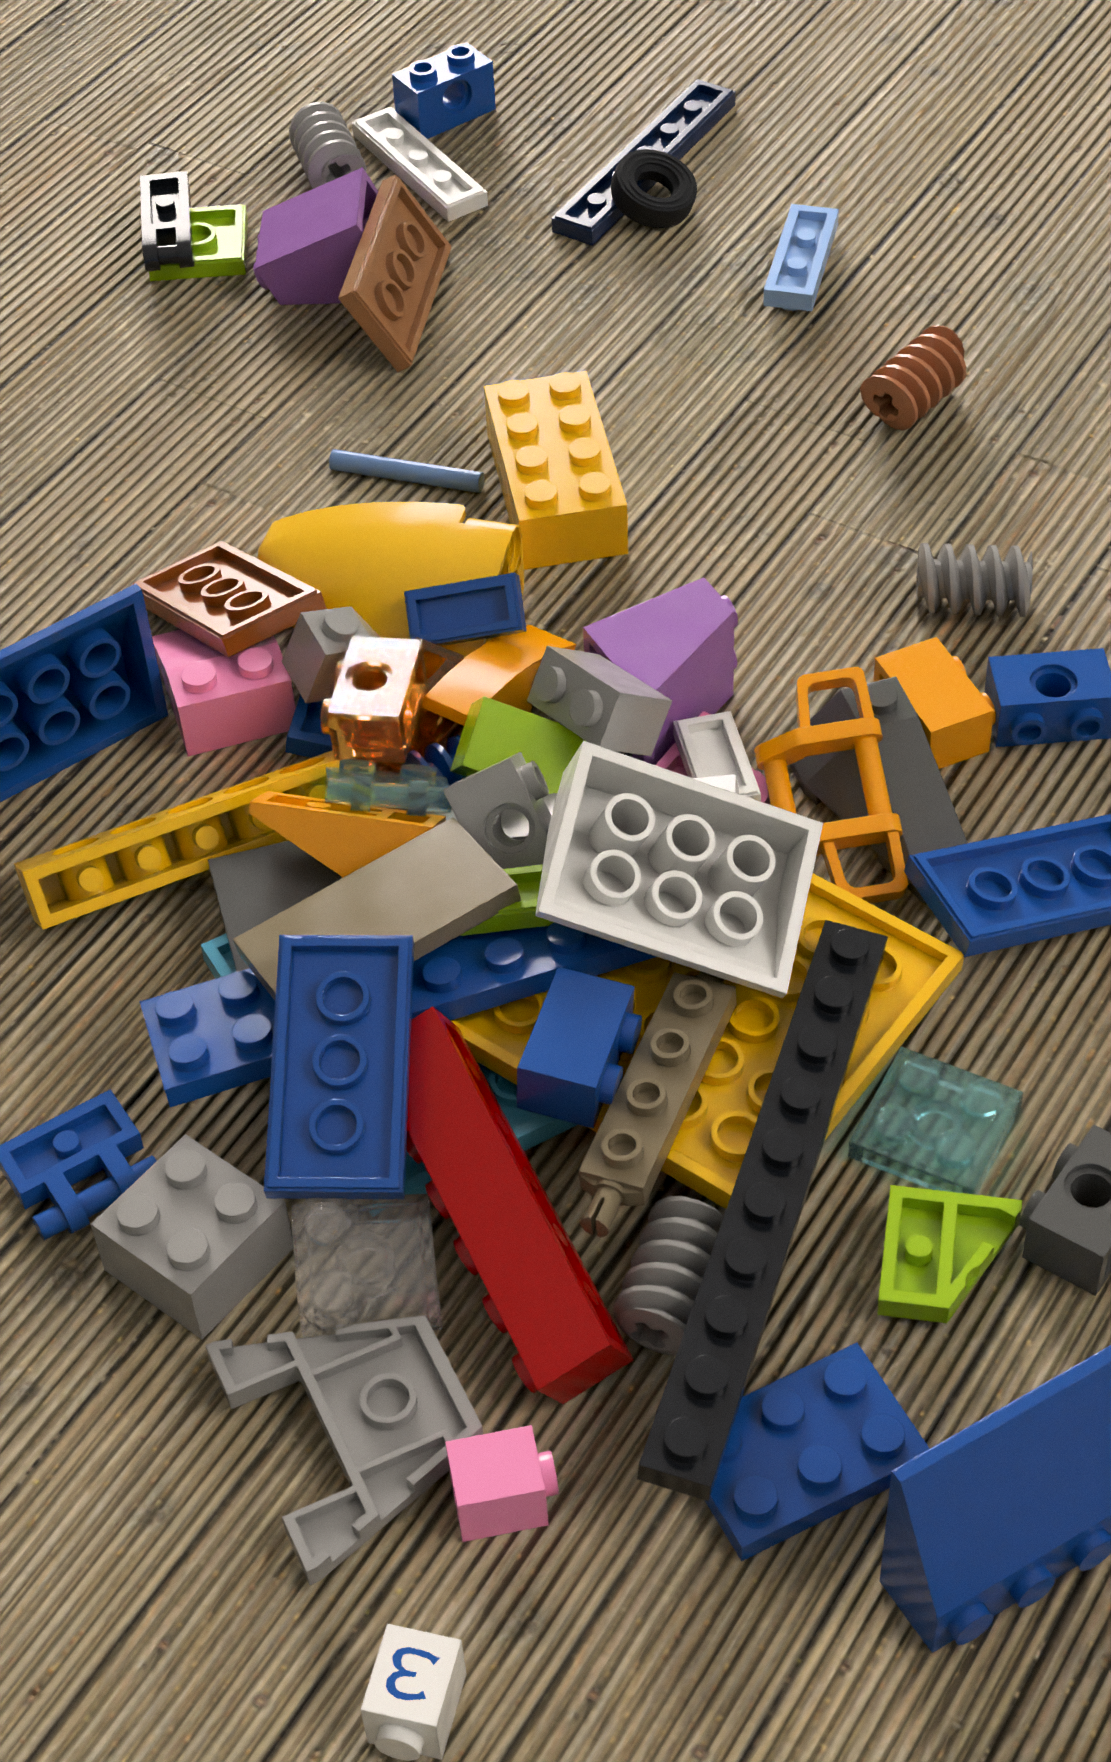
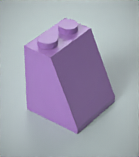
M363 167L263 211L260 233L257 237L256 262L253 264V269L261 287L265 290L269 289L280 305L341 303L338 297L378 194V190Z
M704 577L583 627L584 652L600 654L672 700L652 756L632 754L633 758L656 765L676 742L673 734V721L698 717L703 711L715 714L733 695L734 669L737 667V657L734 651V628L738 624V617L731 600L725 595L720 596Z

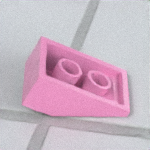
M181 629L152 636L156 658L188 757L289 731L296 709L291 678L282 663L283 656L274 636L229 658Z

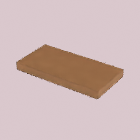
M395 174L381 183L338 299L394 369L400 372L412 366L451 250V245L399 176Z

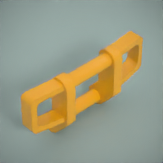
M849 667L804 674L798 678L795 691L798 728L761 743L754 748L757 768L764 770L770 805L797 814L788 765L807 756L855 749L868 816L823 823L816 856L823 855L831 883L868 903L900 899L905 895L908 886L900 842L903 831L899 814L892 813L878 746L883 736L879 719L874 717L864 671L859 667ZM839 687H849L853 690L860 718L810 726L808 694L814 691ZM886 842L893 880L889 883L864 887L850 886L845 879L836 850Z

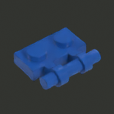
M111 1089L0 1145V1170L24 1209L47 1198H50L54 1204L53 1207L32 1217L33 1223L44 1241L66 1229L72 1234L90 1224L89 1217L108 1208L157 1160L151 1155L132 1166L126 1161V1157L144 1149L140 1132ZM101 1170L108 1177L78 1194L71 1187Z

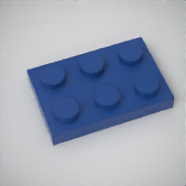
M858 1342L742 1397L709 1501H704L740 1560L744 1561L889 1489L891 1471L930 1448Z

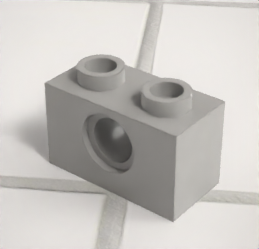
M519 752L443 789L457 821L502 869L543 864L548 828L551 820V814L543 797L549 795V790L541 770L534 761L526 764L522 753ZM515 809L527 818L529 833L526 839H512L504 833L501 827V815L504 810Z

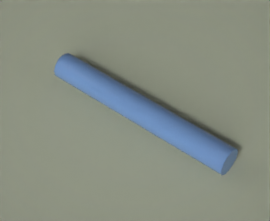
M337 449L331 451L329 458L330 469L475 493H481L484 486V473Z

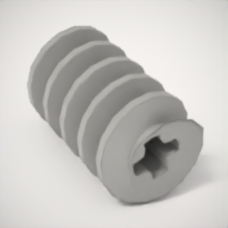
M313 102L302 107L294 115L289 126V139L313 189L362 167L366 171L367 167L340 111L334 105L326 102Z
M921 543L917 558L916 605L919 598H925L929 613L936 614L942 598H947L951 613L958 615L964 599H969L974 615H981L986 601L992 600L997 616H1003L1009 601L1013 600L1016 603L1020 617H1026L1032 592V551L1027 562H1024L1019 546H1010L1005 560L1001 561L997 546L988 545L980 561L974 545L967 544L959 560H956L951 544H943L937 559H933L929 544Z
M668 1196L657 1201L650 1210L648 1225L641 1233L640 1246L632 1256L631 1269L623 1279L622 1292L615 1300L613 1314L622 1331L645 1348L661 1354L677 1355L724 1215L716 1208L700 1200L685 1196Z

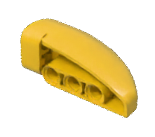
M370 502L310 510L274 521L258 549L259 560L321 591L326 609L352 606L382 638L404 675L419 679L418 692L426 690L428 676H430L431 682L436 685L444 675L467 655L493 638L420 650L411 648L404 591L509 573L519 575L522 596L524 590V564L520 526L475 518H468L465 524H463L466 511L465 507L461 504Z

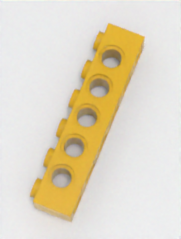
M349 744L14 863L33 920L44 930L209 870L208 859L289 841L249 814L250 801L267 791L377 807L385 806L386 804L368 749Z

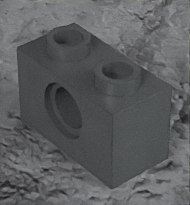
M1093 1125L1079 1146L1069 1143L1065 1147L1053 1170L1052 1179L1055 1181L1046 1193L1040 1190H1036L1023 1210L1019 1225L1026 1229L1022 1258L1096 1296L1111 1274V1133ZM1083 1205H1089V1206H1093V1207H1095V1208H1090V1207H1086V1206H1083Z

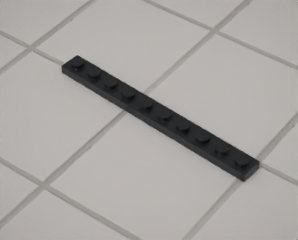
M825 920L640 1459L638 1480L706 1501L710 1499L885 954L888 936Z

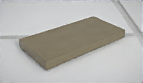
M452 817L235 937L233 941L239 956L275 1000L279 935H413L415 961L498 914L499 910L521 901L518 886L511 877Z

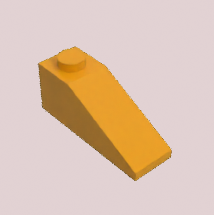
M267 791L251 800L249 807L250 815L343 878L446 821V816L271 791Z

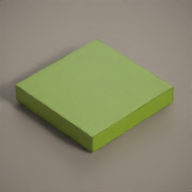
M246 205L191 208L195 267L180 268L179 263L161 265V270L149 271L150 281L246 275L248 222Z

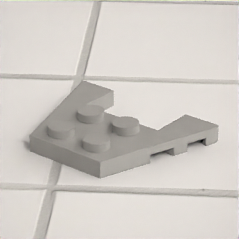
M425 1315L336 1326V1334L296 1339L293 1332L267 1335L266 1343L233 1346L232 1339L214 1341L205 1345L209 1361L231 1409L295 1382H301L350 1485L345 1490L282 1517L285 1531L309 1585L321 1581L449 1471L446 1441L483 1435V1426Z

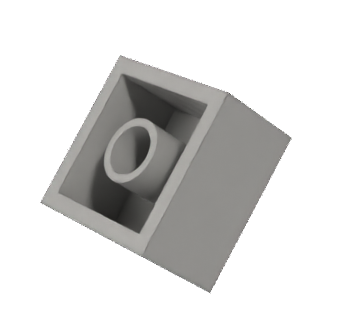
M186 1134L90 1224L104 1270L202 1340L294 1248L285 1200L267 1199L264 1193V1186Z

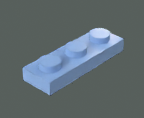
M791 204L764 287L763 306L778 307L788 311L813 310L837 231L839 209Z

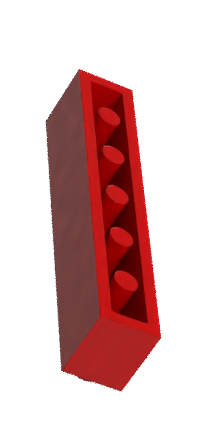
M430 1007L411 1020L406 1150L418 1164L424 1163L432 1181L425 1184L427 1194L435 1208L445 1219L451 1217L460 1237L453 1241L459 1258L474 1276L480 1275L489 1292L488 1295L482 1298L488 1316L503 1334L509 1332L519 1352L512 1356V1363L518 1376L532 1393L540 1391L557 1402L565 1404L634 1359L459 1027L435 1007Z

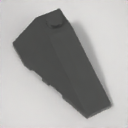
M897 677L867 683L874 717L879 719L883 736L878 746L892 813L899 814L903 835L900 837L905 866L909 855L967 844L968 842L919 717ZM851 688L840 690L810 719V726L860 718L853 690ZM855 749L807 756L790 764L803 793L816 805L823 802L840 818L839 820L868 816ZM886 842L870 845L879 853L878 862L892 874ZM907 876V889L911 893H913L924 905H927L925 900L922 898L918 890L915 888V886Z

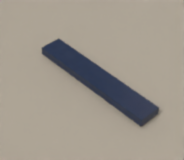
M696 79L551 218L552 232L593 246L624 215L614 203L611 195L612 177L621 159L633 151L651 149L665 152L680 160L735 106L736 91ZM647 179L637 181V185L645 193L657 183Z

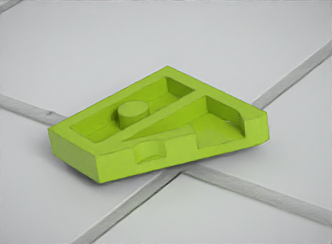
M890 1185L877 1315L948 1323L1018 1227L1022 1211V1200Z

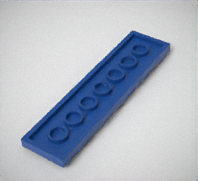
M555 922L550 926L466 936L459 935L414 961L411 1020L432 1006L451 1021L548 991L558 966L597 976L657 956ZM250 968L140 1001L170 1108L271 1077L275 1000Z

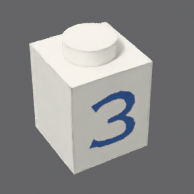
M387 1624L361 1706V1715L368 1743L375 1744V1747L380 1752L399 1760L413 1761L417 1760L420 1755L442 1760L466 1677L462 1640Z

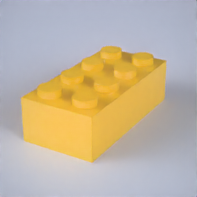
M587 371L563 372L554 376L527 380H509L500 384L484 386L487 436L510 524L519 525L521 528L524 570L629 554L627 502Z

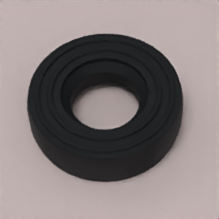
M642 149L627 154L618 163L611 181V195L618 209L631 220L652 228H669L684 221L693 207L697 194L696 180L690 169L676 157L658 150ZM643 179L656 181L665 186L670 191L671 196L668 198L651 196L639 188L637 181Z

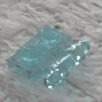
M358 759L340 760L339 768L326 767L324 782L325 802L349 804L351 811L369 812L370 806L405 809L406 815L425 817L426 811L451 813V806L443 791L449 784L446 777L437 776L436 768L407 764L401 766L400 773L376 771V763Z

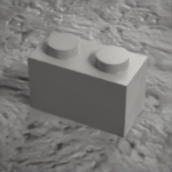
M553 646L546 647L527 698L529 703L589 743L615 752L652 756L672 704L671 699L600 654Z

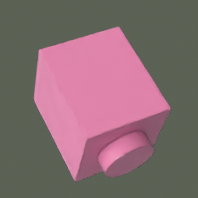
M532 1425L445 1442L462 1542L549 1525L546 1497L559 1495L556 1470L551 1450L537 1452Z

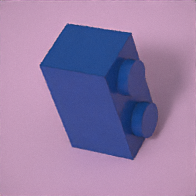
M558 966L517 1067L516 1108L594 1129L603 1103L612 1104L616 1091L622 1081L623 1066L618 1065L622 1052L633 1054L639 1039L642 1016L633 1014L635 986Z

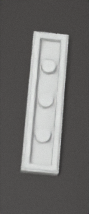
M386 108L352 122L353 136L392 172L399 176L403 182L446 221L450 222L488 206L487 191L393 108Z

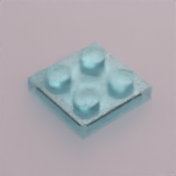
M901 1047L849 1141L848 1157L931 1190L977 1195L1021 1109L1023 1092Z

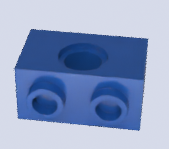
M467 42L453 45L447 51L426 60L415 61L409 67L392 74L395 111L427 139L496 109L493 61Z
M1104 648L988 657L984 693L990 697L996 712V723L992 725V734L996 747L1111 739V671Z

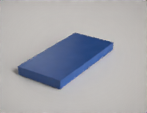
M1111 814L909 855L904 872L964 957L1111 925Z
M279 935L264 1193L267 1199L405 1198L414 967L413 935Z

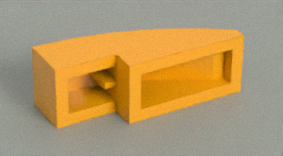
M526 625L527 632L495 637L467 655L444 675L424 696L422 708L463 726L465 725L471 704L484 696L531 713L533 705L527 701L546 647L553 646L575 650L576 644L532 625Z

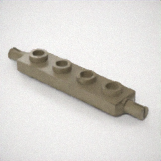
M702 971L696 976L677 972L673 973L616 1091L613 1102L610 1104L578 1170L580 1187L593 1196L580 1222L584 1231L590 1235H594L597 1229V1237L607 1236L620 1206L646 1204L737 1005L736 987L724 984L725 979Z

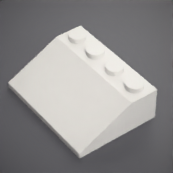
M583 741L564 770L548 828L535 916L783 998L788 991L823 823Z

